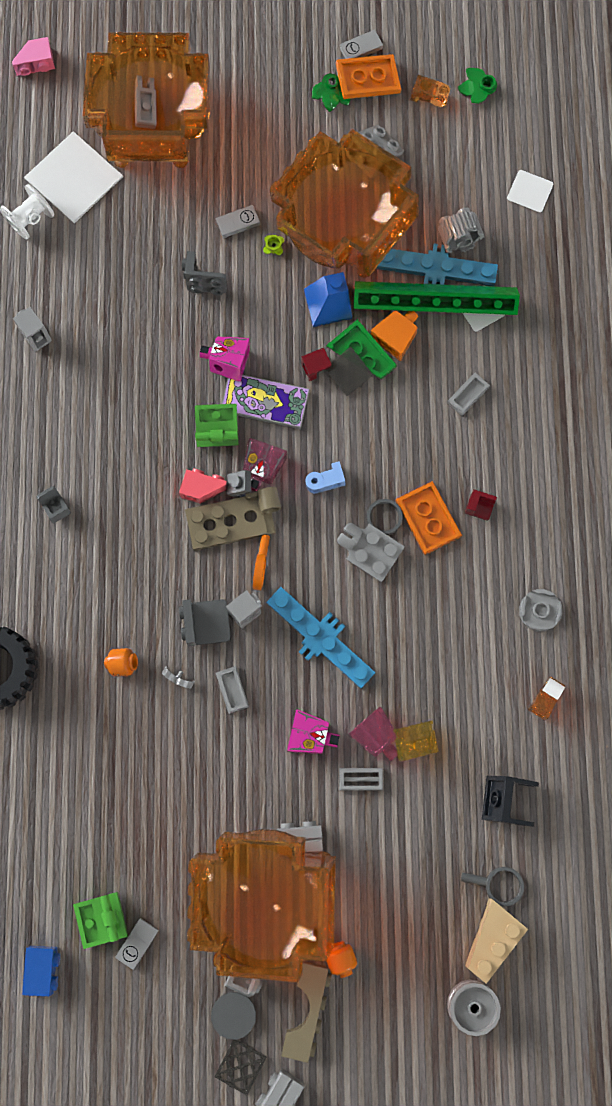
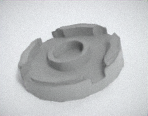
M535 589L522 599L519 606V615L522 622L529 629L537 632L547 631L554 628L560 621L562 604L553 592L545 589Z

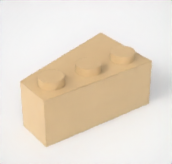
M491 898L488 899L483 918L479 924L476 938L465 964L470 971L486 984L528 930Z

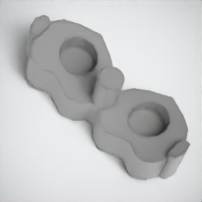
M165 666L162 675L185 688L191 689L195 682L180 679L183 672L179 671L177 676H175L167 669V666Z

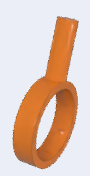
M262 535L259 554H257L253 590L262 591L270 540L269 535Z

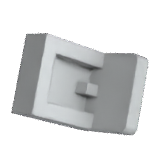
M235 963L232 965L225 987L247 997L253 996L261 989L263 973L259 971L253 972Z

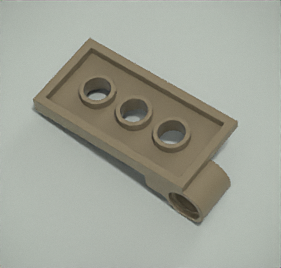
M267 487L257 492L246 494L245 497L185 509L193 550L196 551L262 537V535L276 534L272 512L281 509L277 487ZM248 512H254L257 515L254 522L245 520V515ZM232 516L236 518V524L229 527L225 525V519ZM207 521H214L216 527L212 531H207L204 529V524Z

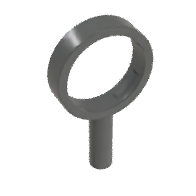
M380 499L369 507L367 524L374 526L370 518L374 507L380 504H389L398 512V523L393 529L380 531L390 535L400 527L403 518L402 511L394 501Z
M498 867L492 870L487 878L464 872L461 875V881L485 886L488 897L502 906L515 904L520 900L524 892L522 877L517 871L509 867ZM500 871H510L519 882L517 896L507 902L498 901L490 891V881Z

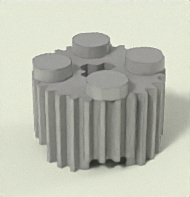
M462 208L455 215L444 216L439 220L440 226H438V231L447 253H452L453 250L456 251L457 249L461 252L469 251L475 247L474 243L484 238L477 215L473 211L470 212L469 208Z

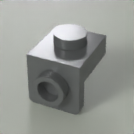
M243 470L228 474L227 495L240 498L245 497V493L251 492V471Z
M51 486L36 496L53 524L71 514L55 486Z

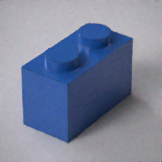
M29 946L26 948L22 995L51 996L57 990L58 976H55V970L60 964V953H57V947Z

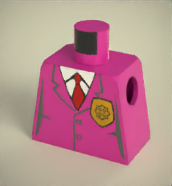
M218 336L213 347L201 346L200 358L209 359L211 372L241 382L250 353V338Z
M296 710L287 752L322 754L324 745L337 748L340 735L327 732L329 722Z

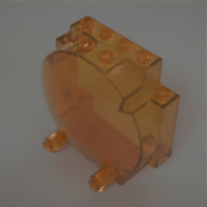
M182 32L108 33L107 53H87L83 119L86 128H94L97 135L102 137L108 161H114V164L120 168L126 167L129 161H172L178 168H184L188 164L190 140L200 137L204 130L208 129L210 116L209 55L202 53L191 54L189 33ZM137 75L142 76V88H147L149 77L154 78V90H156L155 129L135 126V80Z
M351 129L348 134H344L339 143L319 131L316 136L309 140L308 146L297 154L292 165L285 168L281 178L270 187L271 201L282 208L276 217L278 230L289 236L297 249L315 263L339 269L347 263L357 268V274L360 277H369L419 216V195L405 186L411 179V166L354 129Z
M259 829L245 833L224 832L216 841L215 854L197 853L189 861L188 872L191 874V882L188 886V896H191V905L188 907L187 916L188 919H191V923L187 932V941L190 942V950L217 952L214 954L213 965L217 967L216 975L299 982L303 975V960L327 961L334 948L336 856H331L327 852H320L317 855L306 853V837H296L279 830Z

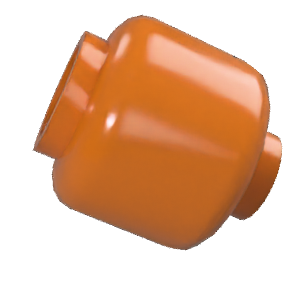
M130 648L112 649L104 659V666L114 677L130 676L138 667V658Z
M344 941L328 946L325 959L331 974L340 975V978L352 975V970L358 964L352 946L345 944Z

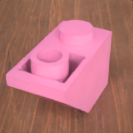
M48 37L28 40L12 61L17 76H25L35 72H47L55 69Z

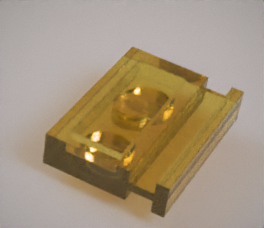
M425 721L393 729L397 738L395 743L399 761H406L439 752L435 730H432L431 725L433 721Z

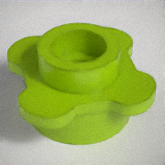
M267 235L264 238L266 245L263 251L265 254L275 253L276 255H281L283 253V237Z

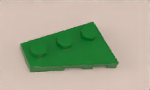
M358 319L326 345L328 349L381 380L397 367L395 362Z

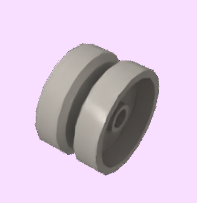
M469 979L459 982L452 988L447 1000L449 1017L458 1029L467 1035L480 1036L487 1034L495 1028L500 1019L501 1007L498 997L492 989L478 980ZM476 1004L478 1006L477 1009H473L471 1012V1005Z

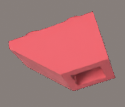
M186 469L179 495L183 499L201 504L226 491L227 481L219 475H212L211 477L204 475V472L198 469H193L192 471Z

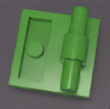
M237 404L195 405V438L197 447L239 445Z
M118 892L73 904L83 949L128 937Z

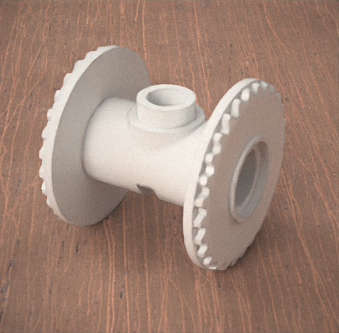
M27 184L25 185V190L30 197L21 206H18L13 212H10L4 206L0 207V212L6 221L24 239L30 238L24 227L28 224L38 223L40 213L44 212L50 218H53L55 215L44 197L34 187Z

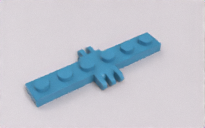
M434 243L433 251L429 250L428 254L378 247L375 269L425 276L424 284L432 281V284L438 282L444 285L445 279L495 286L498 264L448 257L449 253L445 252L443 244L439 252L437 251L438 244Z
M282 587L266 602L305 638L301 642L304 646L299 653L303 655L308 649L310 652L305 657L308 661L313 655L318 657L322 653L360 689L375 674L366 663L337 638L338 634L346 626L342 623L336 629L334 626L339 622L337 618L329 623L328 620L333 616L331 612L319 622Z

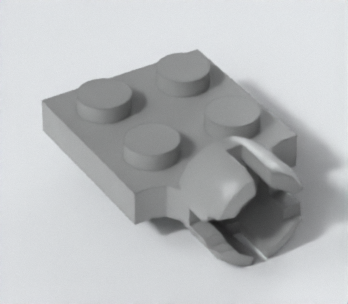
M348 523L343 531L351 535L352 539L343 533L337 539L338 544L349 552L346 560L382 582L405 546L371 524H368L367 528L361 529L353 523Z

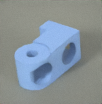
M340 462L332 463L331 470L321 473H309L305 480L307 490L310 493L316 494L345 486V478Z

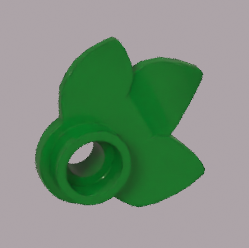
M467 68L468 80L458 86L461 94L471 96V103H481L486 100L488 95L496 91L497 81L492 75H486L482 69Z
M326 74L322 82L316 84L312 89V99H322L328 112L334 110L339 102L346 106L350 103V99H343L339 78L335 74ZM329 81L334 82L335 85H331Z

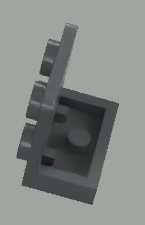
M187 251V257L182 260L183 278L186 279L187 290L197 294L202 292H211L214 295L227 293V275L224 273L198 271L195 251Z
M191 599L182 600V606L179 607L180 619H184L185 626L181 628L182 641L186 640L188 646L228 642L231 636L226 600L220 599L192 603Z

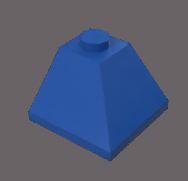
M344 272L323 276L304 288L313 327L352 319L349 291Z

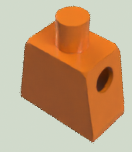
M393 311L377 324L370 334L383 349L401 361L416 336L418 327L413 323L418 318V315L415 311H407L404 316L398 311Z

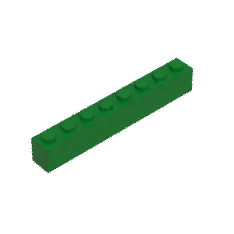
M355 281L354 309L518 315L520 300L517 287Z

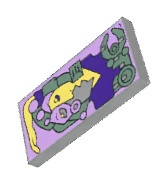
M242 375L241 382L228 378L222 404H237V416L301 429L310 389Z

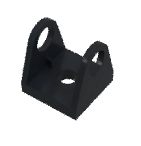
M486 776L482 820L534 827L535 822L510 818L514 784L539 787V782L508 776Z

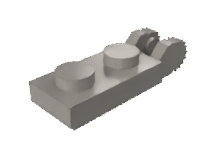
M136 76V127L155 129L156 90H154V78L149 77L147 88H142V76Z

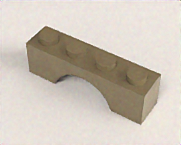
M306 961L301 963L297 986L307 995L310 1010L302 1024L295 1028L287 1029L281 1054L282 1057L308 1063L309 1057H314L317 1043L313 1042L315 1033L319 1034L322 1020L318 1019L319 1011H324L327 999L326 996H323L324 988L329 987L332 976L331 973H328L329 969L327 966Z

